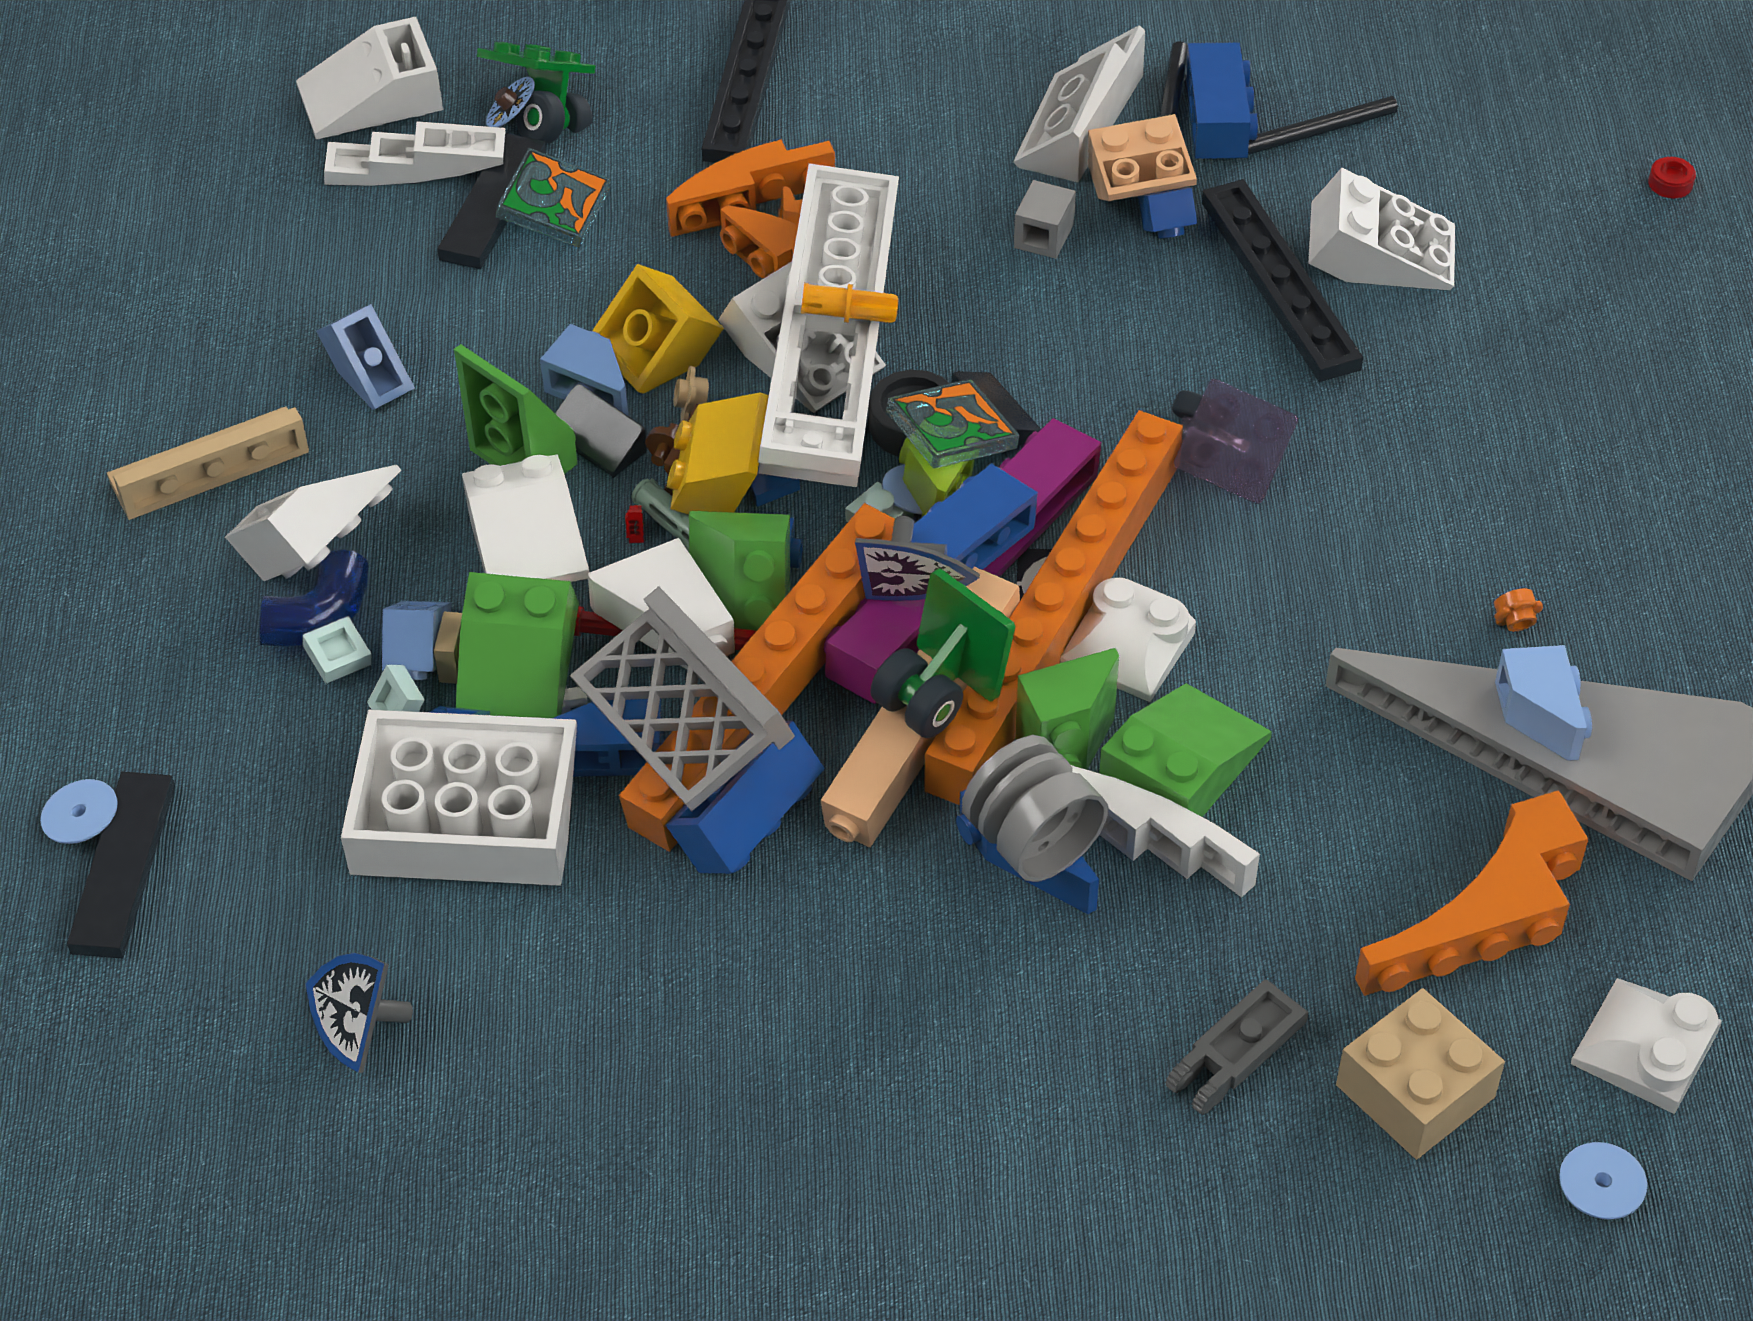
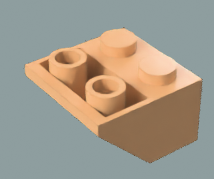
M1175 114L1088 130V167L1098 199L1113 201L1197 185V178Z

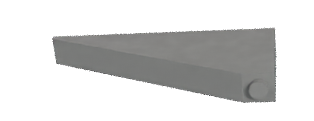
M1335 648L1330 654L1326 687L1532 797L1559 790L1577 821L1690 881H1693L1753 795V708L1743 702L1580 680L1579 700L1581 707L1589 708L1592 731L1590 738H1584L1579 759L1568 761L1505 723L1495 684L1498 669Z

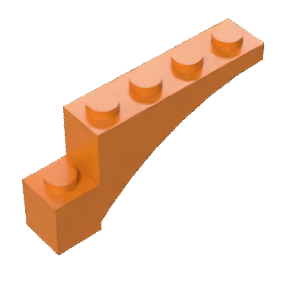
M1559 790L1511 804L1503 834L1504 839L1497 852L1480 874L1451 902L1427 919L1397 935L1361 948L1355 980L1364 996L1382 990L1393 992L1403 988L1411 981L1430 975L1437 977L1445 976L1455 971L1459 966L1482 959L1484 961H1493L1504 956L1508 951L1530 944L1541 946L1562 934L1570 903L1556 880L1565 879L1580 870L1588 837Z

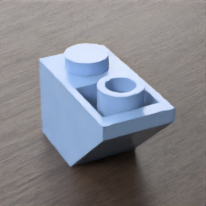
M1565 645L1502 649L1495 684L1505 723L1568 761L1578 760L1584 738H1590L1592 721L1589 708L1581 707L1579 700L1581 686L1579 670L1577 666H1570Z

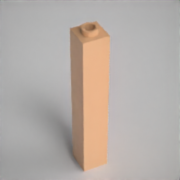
M974 567L973 570L980 574V578L966 587L1010 618L1020 602L1019 585ZM922 650L918 651L917 654L925 659L929 665L933 659ZM959 678L953 680L964 692L967 684ZM907 706L894 712L881 707L822 797L821 806L825 827L838 839L845 842L857 841L871 848L925 764V753L936 736L931 738L921 737L907 726L905 722Z

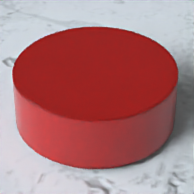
M1660 158L1651 166L1648 184L1656 194L1662 197L1682 198L1692 191L1696 171L1689 162L1682 158Z

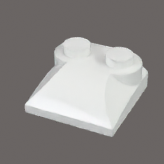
M1110 578L1102 581L1095 588L1093 604L1062 653L1060 663L1116 648L1119 653L1117 688L1151 702L1194 636L1196 620L1188 613L1185 605L1177 599L1125 578Z
M1617 978L1572 1057L1570 1064L1675 1114L1710 1049L1722 1020L1718 1019L1713 1005L1699 995L1678 993L1669 997Z

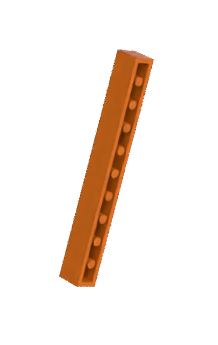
M1140 410L1137 412L1009 618L1015 624V631L1000 696L990 702L967 685L963 692V700L958 713L951 723L936 735L925 753V792L960 805V792L967 789L969 782L980 767L998 750L1014 741L1016 734L1018 675L1060 664L1062 653L1093 604L1095 588L1102 581L1112 578L1179 467L1183 425Z

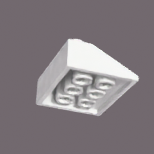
M368 710L341 834V841L350 875L561 886L569 835L577 733L576 720Z

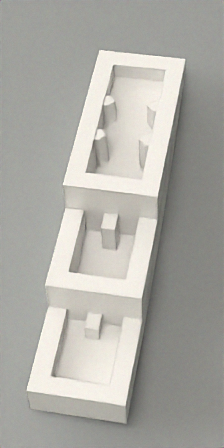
M416 122L415 135L372 132L371 145L328 142L324 185L375 186L418 183L461 176L502 165L505 128Z
M1072 766V772L1080 773L1108 804L1107 820L1100 836L1134 861L1148 849L1186 879L1202 867L1240 897H1243L1255 886L1260 854L1216 824L1167 798L1117 778Z

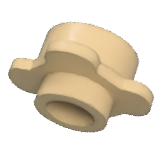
M689 366L686 380L678 379L675 385L673 405L674 407L681 408V421L688 420L689 414L692 413L696 403H707L708 379L696 377V369L693 366Z

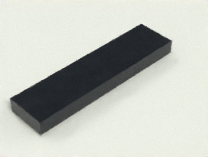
M505 133L503 164L483 169L437 248L440 261L477 269L483 267L514 212L513 209L504 207L501 204L530 150L544 156L546 155L545 141ZM540 162L529 164L523 171L517 185V190L521 197L527 189L531 177L533 178L540 166Z
M121 771L115 789L117 810L112 821L102 831L67 941L70 954L124 958L174 793L175 783L172 775Z

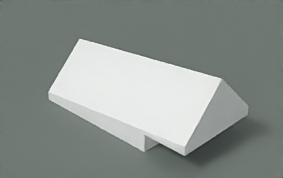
M1140 25L1079 57L1078 62L1055 73L1013 163L1018 168L1079 182L1088 167V130L1113 126L1143 77L1145 30Z

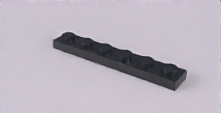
M744 0L701 148L702 162L716 163L751 148L791 0Z
M1241 179L1204 189L1202 205L1318 382L1361 371L1363 363L1362 354L1245 180Z

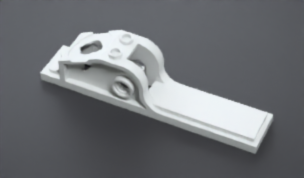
M816 164L808 165L760 444L759 474L857 487L879 321L849 318V323H844V318L801 314L803 289L805 282L812 285L847 288L848 284H853V290L884 292L899 176ZM805 329L854 336L843 419L793 413Z

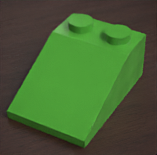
M462 344L454 349L470 451L489 464L498 466L522 462L533 455L552 456L558 454L564 474L578 464L575 446L576 437L572 428L565 421L560 419L531 390Z
M469 572L461 618L456 708L490 711L491 716L554 718L562 714L579 601L570 581Z
M1185 683L1128 718L1101 748L1099 773L1117 778L1167 798L1203 817L1270 740L1272 731Z

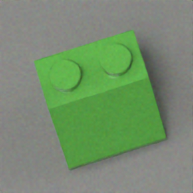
M708 511L689 512V554L733 618L734 628L757 631L790 592V515Z
M1116 648L1018 675L1015 740L1030 735L1045 737L1057 752L1064 756L1070 765L1088 770L1115 717L1119 653Z

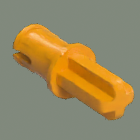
M804 282L801 314L844 318V323H849V318L892 323L895 322L897 317L898 296L888 293L853 290V284H848L847 288L812 285Z

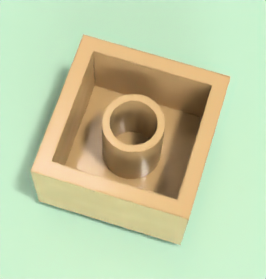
M1422 988L1343 1049L1336 1086L1417 1160L1496 1097L1505 1061Z

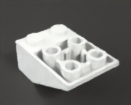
M416 17L373 26L296 80L316 139L338 136L342 133L372 126H381L385 123L419 117L443 110L437 68Z
M1341 168L1313 199L1311 204L1308 264L1345 282L1440 290H1451L1454 287L1455 224L1448 221L1444 216L1434 214L1410 202L1406 197L1396 195L1372 183L1368 178L1358 176L1344 168Z
M792 261L733 297L718 319L744 356L770 378H772ZM805 329L796 399L813 413L846 393L854 336ZM875 352L872 375L886 366L877 352Z
M392 465L296 488L256 506L225 538L263 581L281 574L287 579L298 572L303 566L310 570L330 553L326 545L335 536L338 538L344 537L361 522L362 519L358 513L367 504L369 507L375 506L392 491L393 488L388 483L401 469L398 465Z

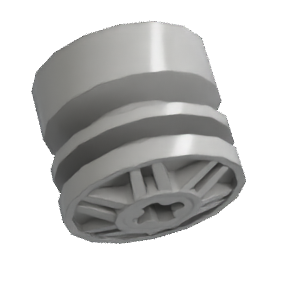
M1036 735L1016 739L998 750L980 767L969 782L962 798V813L981 832L989 843L997 844V851L1025 881L1032 882L1051 878L1078 860L1100 835L1108 815V804L1080 773L1072 772L1073 768L1062 754L1057 752L1045 737Z

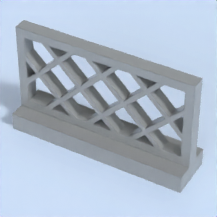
M658 586L643 599L649 609L574 671L570 677L682 802L693 811L771 743L780 750L795 735L780 712ZM653 629L659 635L656 654H634L635 643ZM669 647H670L675 653H668ZM654 666L651 686L628 687L631 667ZM666 666H688L685 685L662 686ZM605 668H619L615 688H595L590 681ZM698 678H699L704 684H697ZM716 696L718 698L715 717H692L695 697ZM660 698H683L680 718L657 719ZM630 699H648L645 719L624 720L625 701ZM606 700H614L613 707ZM728 710H729L734 716H727ZM746 728L753 735L738 749L722 750L725 729ZM713 729L710 750L686 751L690 730ZM655 731H678L675 751L653 752L652 745ZM635 732H643L642 739ZM708 763L706 776L688 791L681 783L684 764ZM665 764H672L671 771L665 766Z

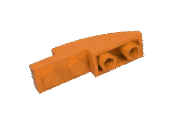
M781 139L736 153L695 174L666 197L668 228L671 237L720 226V209L727 205L756 211V204L782 198L783 186L789 187L793 195L804 193L809 164L835 167V151L830 141L786 150Z
M727 205L720 209L722 228L720 238L724 247L730 253L737 254L749 264L758 277L766 278L792 261L798 229L797 224L747 208Z

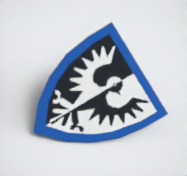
M907 516L895 518L891 541L855 539L866 599L890 601L925 599L930 574L938 568H941L965 586L979 579L980 574L962 562L947 556V544L912 542L915 522Z
M351 953L337 956L322 965L305 984L311 1015L318 1034L329 1052L347 1067L358 1073H363L375 1021L408 1023L412 1018L413 1008L411 1003L407 1001L381 999L389 964L372 956Z

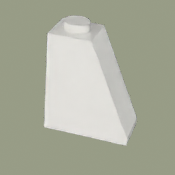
M679 538L588 573L591 608L594 613L618 628L624 630L647 611L649 607L643 599L660 586L726 656L735 652L734 620ZM652 629L640 641L657 650L659 635ZM669 647L668 653H675V652ZM680 665L688 670L687 665Z

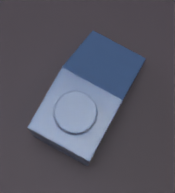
M371 304L316 331L337 372L372 410L415 389Z
M569 324L540 358L544 392L565 400L577 384H582L628 416L626 387L610 339L596 332Z
M400 601L384 608L382 670L385 669L386 665H404L413 680L427 679V672L437 670L434 647L443 612H451L452 602Z

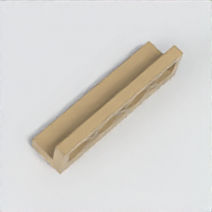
M287 406L112 470L107 472V476L128 520L309 453L301 416L295 407L288 410Z

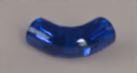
M330 551L319 563L317 584L309 593L295 597L263 596L260 616V645L284 647L303 645L304 634L347 616L352 620L358 614L367 588L369 571L367 560L354 551Z

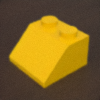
M637 264L592 331L610 339L622 376L637 392L644 394L687 372L689 366H699L724 327L672 275Z
M759 392L698 404L689 422L684 420L680 422L674 439V448L680 450L679 460L673 462L667 480V488L673 489L670 509L688 515L690 511L735 512L758 473L759 451L769 395Z

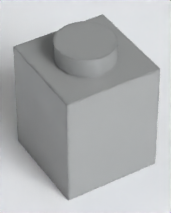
M1033 180L1015 214L1014 248L1057 259L1074 225L1076 191Z

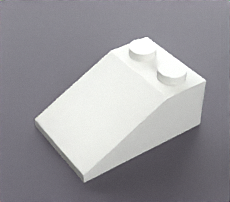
M558 454L552 456L533 455L522 462L502 466L484 465L478 467L475 471L462 473L470 522L485 573L570 582L588 579L589 567Z

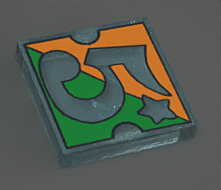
M528 148L497 205L495 217L580 248L610 190L612 179Z
M972 379L888 398L886 412L933 469L1017 449L1019 434Z

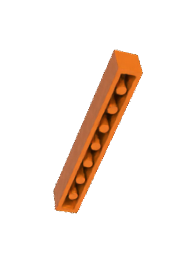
M866 503L860 507L731 661L781 715H783L825 664L826 654L823 648L829 633L837 626L842 627L855 614L860 602L866 598L855 539L891 541L895 518ZM716 696L701 697L693 707L692 717H715L718 698ZM728 710L727 716H734V715ZM746 728L725 729L722 750L736 749L750 732ZM713 729L690 730L686 751L710 750ZM672 731L656 752L675 751L678 731ZM646 762L619 794L628 828L670 852L677 844V841L666 827V824L684 806V803ZM708 763L684 764L681 783L688 791L706 776ZM665 764V766L671 771L672 764Z

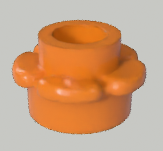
M1522 588L1509 591L1494 601L1497 612L1494 616L1495 622L1499 626L1507 625L1508 630L1513 632L1527 629L1537 622L1536 613L1542 611L1543 604L1541 601L1535 600L1531 589Z

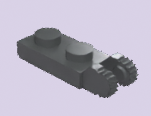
M1264 979L1193 1044L1192 1051L1179 1064L1177 1063L1169 1073L1165 1082L1166 1086L1174 1093L1181 1092L1197 1078L1202 1068L1206 1067L1214 1076L1206 1085H1203L1198 1090L1191 1105L1201 1115L1207 1114L1208 1111H1211L1214 1106L1222 1101L1230 1088L1234 1090L1307 1023L1308 1011L1267 979Z

